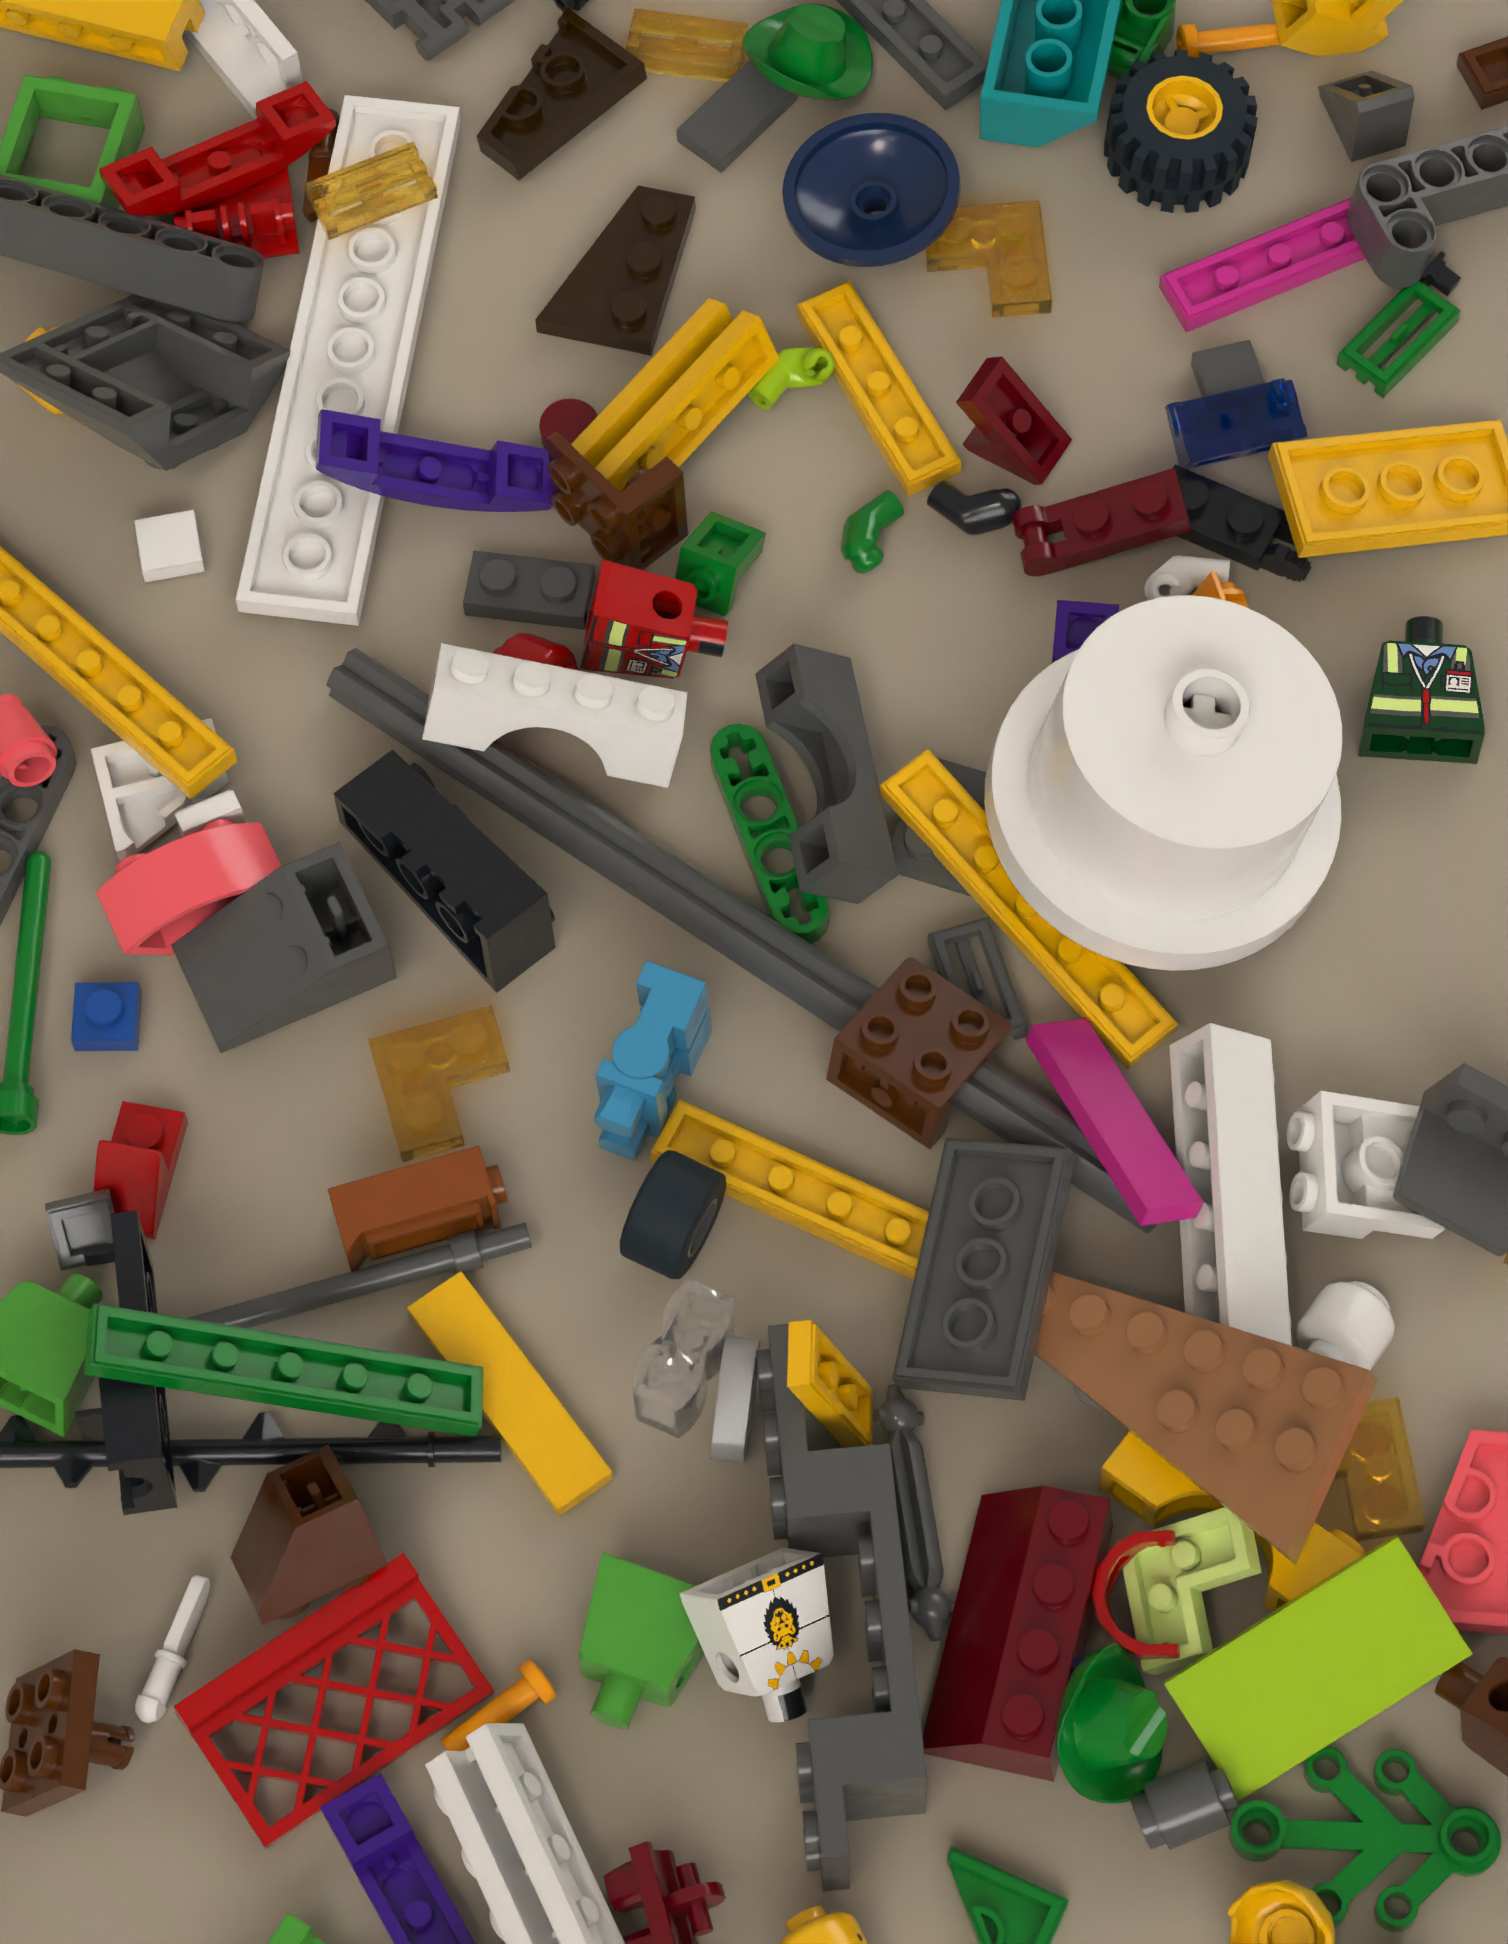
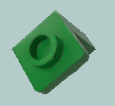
M711 511L682 544L675 579L691 583L697 588L695 605L722 616L727 615L733 607L737 582L762 553L766 532Z

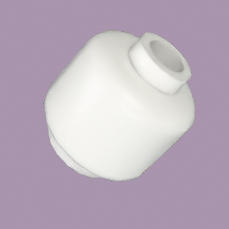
M1358 1281L1337 1282L1328 1284L1311 1303L1297 1324L1296 1339L1300 1349L1370 1371L1392 1341L1395 1324L1387 1300L1374 1287Z

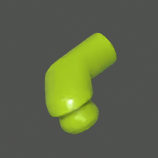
M819 347L784 349L778 353L780 359L747 395L759 408L770 410L786 389L815 387L826 382L834 371V358L829 351Z

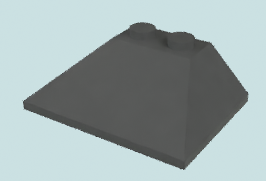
M133 294L0 353V373L118 447L144 459L151 467L167 471L246 433L284 371L287 360L290 357V350L233 322L219 320Z

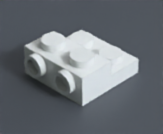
M1319 1091L1297 1109V1112L1292 1115L1288 1124L1287 1143L1291 1150L1299 1151L1300 1172L1293 1178L1289 1199L1292 1209L1302 1212L1303 1231L1363 1239L1374 1230L1433 1239L1445 1230L1443 1226L1402 1205L1393 1197L1420 1106Z

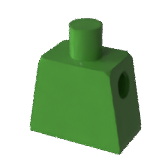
M72 1274L58 1293L32 1281L20 1282L0 1301V1406L63 1437L70 1430L76 1417L75 1411L79 1410L94 1376L84 1375L88 1313L94 1303L99 1304L103 1294L98 1285L91 1279L80 1274Z
M604 1552L599 1561L579 1651V1663L583 1676L602 1684L590 1714L598 1721L609 1726L628 1729L640 1698L663 1707H670L675 1702L703 1657L704 1652L679 1594L695 1586Z

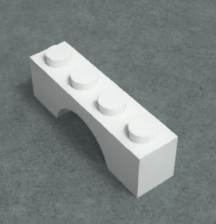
M441 643L429 695L422 739L485 751L496 739L514 730L531 727L552 728L570 733L590 745L601 758L607 776L668 788L683 737L688 692Z

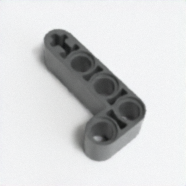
M1508 126L1379 161L1363 169L1359 175L1346 219L1369 265L1382 282L1397 288L1410 287L1419 282L1423 277L1436 242V226L1508 206Z

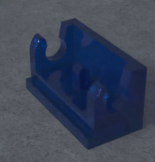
M1284 378L1263 384L1188 401L1175 402L1165 406L1178 464L1185 469L1267 452L1270 450L1272 443L1303 440L1308 436L1306 426L1303 423L1296 390L1291 379L1285 381Z

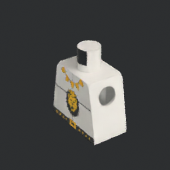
M783 1547L679 1593L684 1609L715 1679L724 1691L753 1697L762 1696L769 1722L778 1723L793 1720L807 1712L808 1709L800 1678L828 1666L834 1656L825 1569L821 1553Z

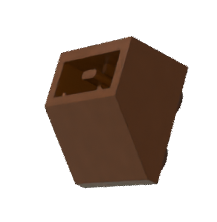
M329 1445L267 1473L230 1557L263 1625L276 1618L286 1619L303 1612L312 1601L337 1589H350L359 1586L367 1581L373 1572L388 1565L360 1500Z

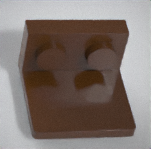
M555 432L547 438L549 455L547 471L552 478L554 495L551 497L553 507L567 524L574 526L578 523L591 536L590 539L595 550L605 561L644 570L688 536L683 471L668 457H665L651 469L644 468L636 472L628 480L624 489L619 492L559 432Z
M908 957L834 1038L826 1080L928 1149H931L945 1133L953 1098L1009 1036L1011 1023L915 958Z

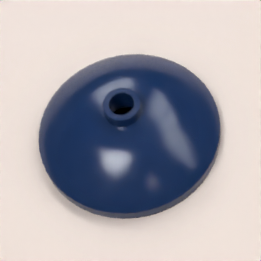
M865 113L837 120L809 137L796 151L787 167L782 193L789 225L799 240L811 251L827 260L847 266L877 267L906 260L934 243L947 229L956 213L960 200L961 185L959 169L954 154L948 144L934 130L906 116L890 113ZM872 211H883L878 214H869Z

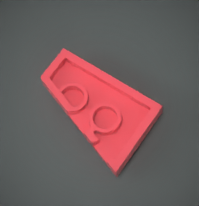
M1470 1431L1418 1567L1458 1631L1508 1635V1432Z

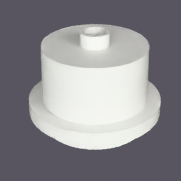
M1175 595L1143 601L1123 609L1098 626L1084 641L1080 649L1053 662L1035 676L1014 701L1001 725L987 765L984 799L988 829L1001 865L1022 897L1045 921L1079 945L1104 957L1148 969L1178 971L1217 967L1238 961L1258 952L1283 935L1306 911L1325 880L1334 860L1341 828V797L1336 773L1341 759L1343 743L1342 722L1335 694L1318 662L1292 634L1266 616L1245 606L1212 597Z

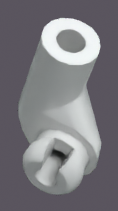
M1181 555L1172 556L1147 579L1144 587L1147 600L1167 596L1189 595L1201 585L1210 572L1217 573L1220 583L1228 582L1230 560Z

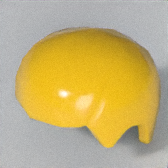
M1290 1880L1262 1882L1251 1886L1231 1904L1227 1912L1231 1920L1229 1944H1335L1333 1918L1322 1900L1313 1890Z

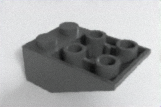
M340 842L279 867L171 945L220 1053L396 979L390 946Z

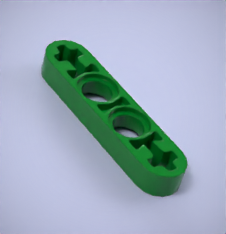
M744 724L728 725L720 729L712 739L710 746L712 772L763 904L770 918L810 944L819 941L827 931L829 923L827 897L800 892L795 866L786 873L778 874L770 872L761 863L765 854L773 849L782 848L792 852L789 836L798 830L799 826L766 742L760 732ZM732 747H739L743 754H748V768L751 777L741 781V772L736 760L733 757H729V749ZM753 796L768 797L777 806L772 816L758 821L745 816L741 807L747 799ZM797 888V896L802 909L805 912H810V922L807 924H800L796 917H790V898L788 892Z

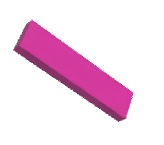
M1352 197L1161 275L1159 288L1185 332L1187 333L1366 259L1346 219Z
M1087 1018L1031 1025L1025 1040L1139 1225L1145 1226L1196 1218L1203 1200Z

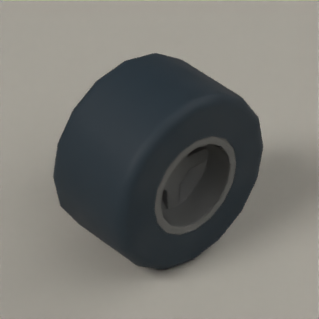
M665 1151L647 1174L630 1208L620 1239L621 1255L670 1279L682 1278L699 1255L714 1225L726 1190V1176L676 1151Z

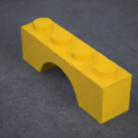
M1130 1431L1101 1468L1099 1489L1152 1527L1180 1514L1191 1512L1207 1513L1224 1507ZM1314 1522L1295 1565L1254 1531L1255 1541L1265 1559L1268 1575L1263 1606L1272 1612L1364 1555V1549L1355 1539L1343 1531L1332 1529L1328 1532Z

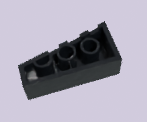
M392 749L333 793L340 823L496 993L555 949L552 928L555 916L549 906L548 893L471 823L460 808L454 804L452 805L436 790L428 774L417 763L413 762L409 765Z

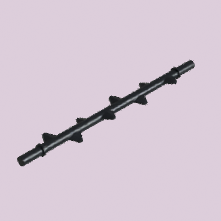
M269 1412L259 1413L242 1439H171L173 1466L181 1468L193 1492H205L221 1466L286 1465L326 1445H329L340 1466L342 1464L428 1463V1467H435L436 1463L502 1461L501 1436H435V1432H428V1436L407 1437L400 1425L379 1422L368 1437L285 1438ZM20 1415L11 1416L0 1431V1468H54L65 1488H77L93 1467H107L104 1440L36 1441L25 1419Z

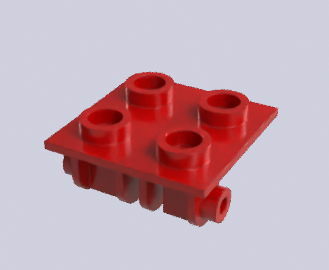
M288 166L235 195L208 205L175 213V226L251 248L260 253L264 259L300 254Z

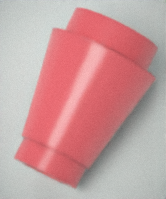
M1 695L0 775L9 779L13 785L18 787L37 785L49 778L56 768V745L25 705L22 704L21 699L17 695Z

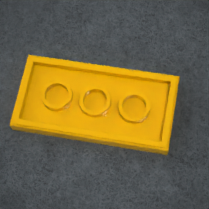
M1501 419L1272 443L1267 454L1298 558L1508 535V440Z

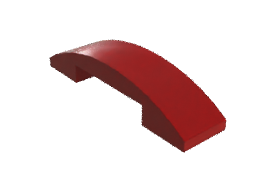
M305 81L256 102L257 119L163 159L159 157L151 146L99 168L100 177L128 215H163L194 209L235 195L284 169L326 137L336 127V118L311 85Z

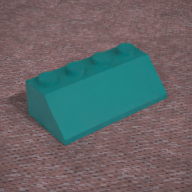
M1001 0L980 96V139L1040 147L1096 122L1122 0Z

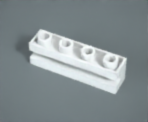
M485 1723L466 1736L470 1746L465 1751H444L425 1764L435 1786L434 1797L436 1803L451 1821L462 1846L461 1855L464 1865L469 1873L477 1879L490 1908L489 1917L491 1925L496 1934L506 1944H625L524 1724Z

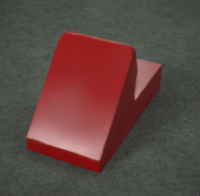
M122 1101L111 1141L100 1140L98 1143L93 1192L109 1188L115 1212L137 1210L145 1238L156 1239L188 1121L185 1112Z

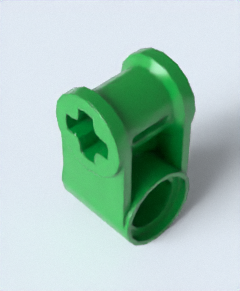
M1122 0L1107 70L1108 74L1120 78L1122 75L1129 76L1130 66L1139 60L1148 65L1152 54L1164 52L1174 33L1176 0ZM1152 12V13H1156V14L1146 15V14H1142V13Z

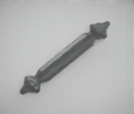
M891 1384L888 1386L886 1402L883 1403L880 1409H875L872 1416L874 1422H879L882 1429L889 1434L887 1443H890L904 1571L907 1580L916 1592L911 1600H907L908 1611L915 1622L923 1626L930 1641H938L941 1639L943 1623L949 1615L953 1614L955 1602L949 1601L947 1595L939 1589L944 1571L923 1447L913 1433L916 1425L923 1424L924 1414L917 1411L915 1405L905 1398L901 1389L896 1384Z

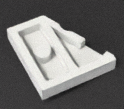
M212 718L201 720L215 732ZM124 740L91 749L119 862L131 855L138 854L177 823L175 817L177 811L208 799L229 782L225 772L191 800Z

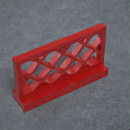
M404 1552L388 1562L387 1566L373 1572L370 1578L361 1585L346 1590L174 1705L177 1717L190 1737L194 1739L265 1849L319 1813L321 1806L362 1784L494 1694V1689L419 1580V1574ZM413 1601L417 1603L430 1623L425 1649L386 1642L391 1616ZM381 1623L378 1640L361 1637ZM436 1633L450 1654L433 1651ZM348 1645L376 1650L369 1687L330 1681L329 1677L334 1654ZM383 1652L423 1659L416 1697L376 1689ZM431 1661L459 1666L473 1686L472 1690L453 1703L423 1698ZM324 1662L321 1679L304 1676V1674ZM291 1683L319 1689L311 1726L272 1719L276 1695L279 1691ZM327 1690L366 1697L359 1735L319 1728ZM374 1699L413 1706L409 1733L395 1742L366 1737ZM267 1700L264 1717L246 1714ZM421 1708L439 1711L418 1726ZM233 1722L261 1727L253 1765L224 1760L211 1737ZM269 1729L309 1736L301 1774L262 1767ZM317 1738L357 1745L350 1773L338 1781L309 1776ZM364 1747L382 1750L361 1764ZM232 1771L251 1775L248 1793H246ZM259 1777L299 1784L294 1811L269 1827L254 1805ZM307 1785L325 1789L304 1803Z

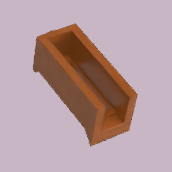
M479 1145L328 1188L351 1271L358 1270L368 1256L373 1261L443 1241L454 1235L472 1230L478 1231L484 1229V1223L493 1221L495 1229L501 1228L497 1205L508 1202L498 1164L485 1167Z

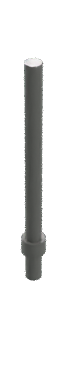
M525 1222L475 1236L472 1230L448 1237L450 1244L188 1317V1319L249 1328L457 1269L458 1273L461 1271L463 1274L484 1268L483 1261L532 1248Z

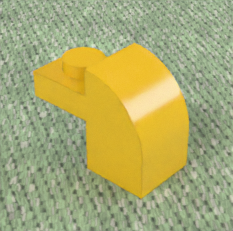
M1272 0L1281 46L1314 56H1330L1357 53L1378 44L1388 37L1385 17L1404 0Z

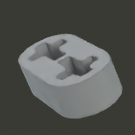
M726 1335L718 1382L711 1442V1459L743 1464L746 1461L758 1375L756 1350H760L761 1342L759 1339Z

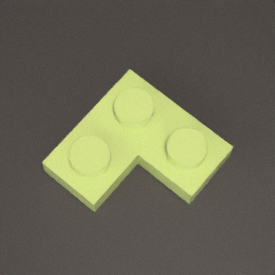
M1226 1507L1151 1530L1174 1531L1176 1533V1545L1147 1547L1137 1553L1123 1568L1136 1640L1145 1644H1163L1168 1642L1169 1644L1179 1645L1180 1658L1141 1660L1143 1672L1155 1676L1191 1664L1213 1650L1202 1592L1262 1573L1253 1529L1251 1530L1236 1518Z

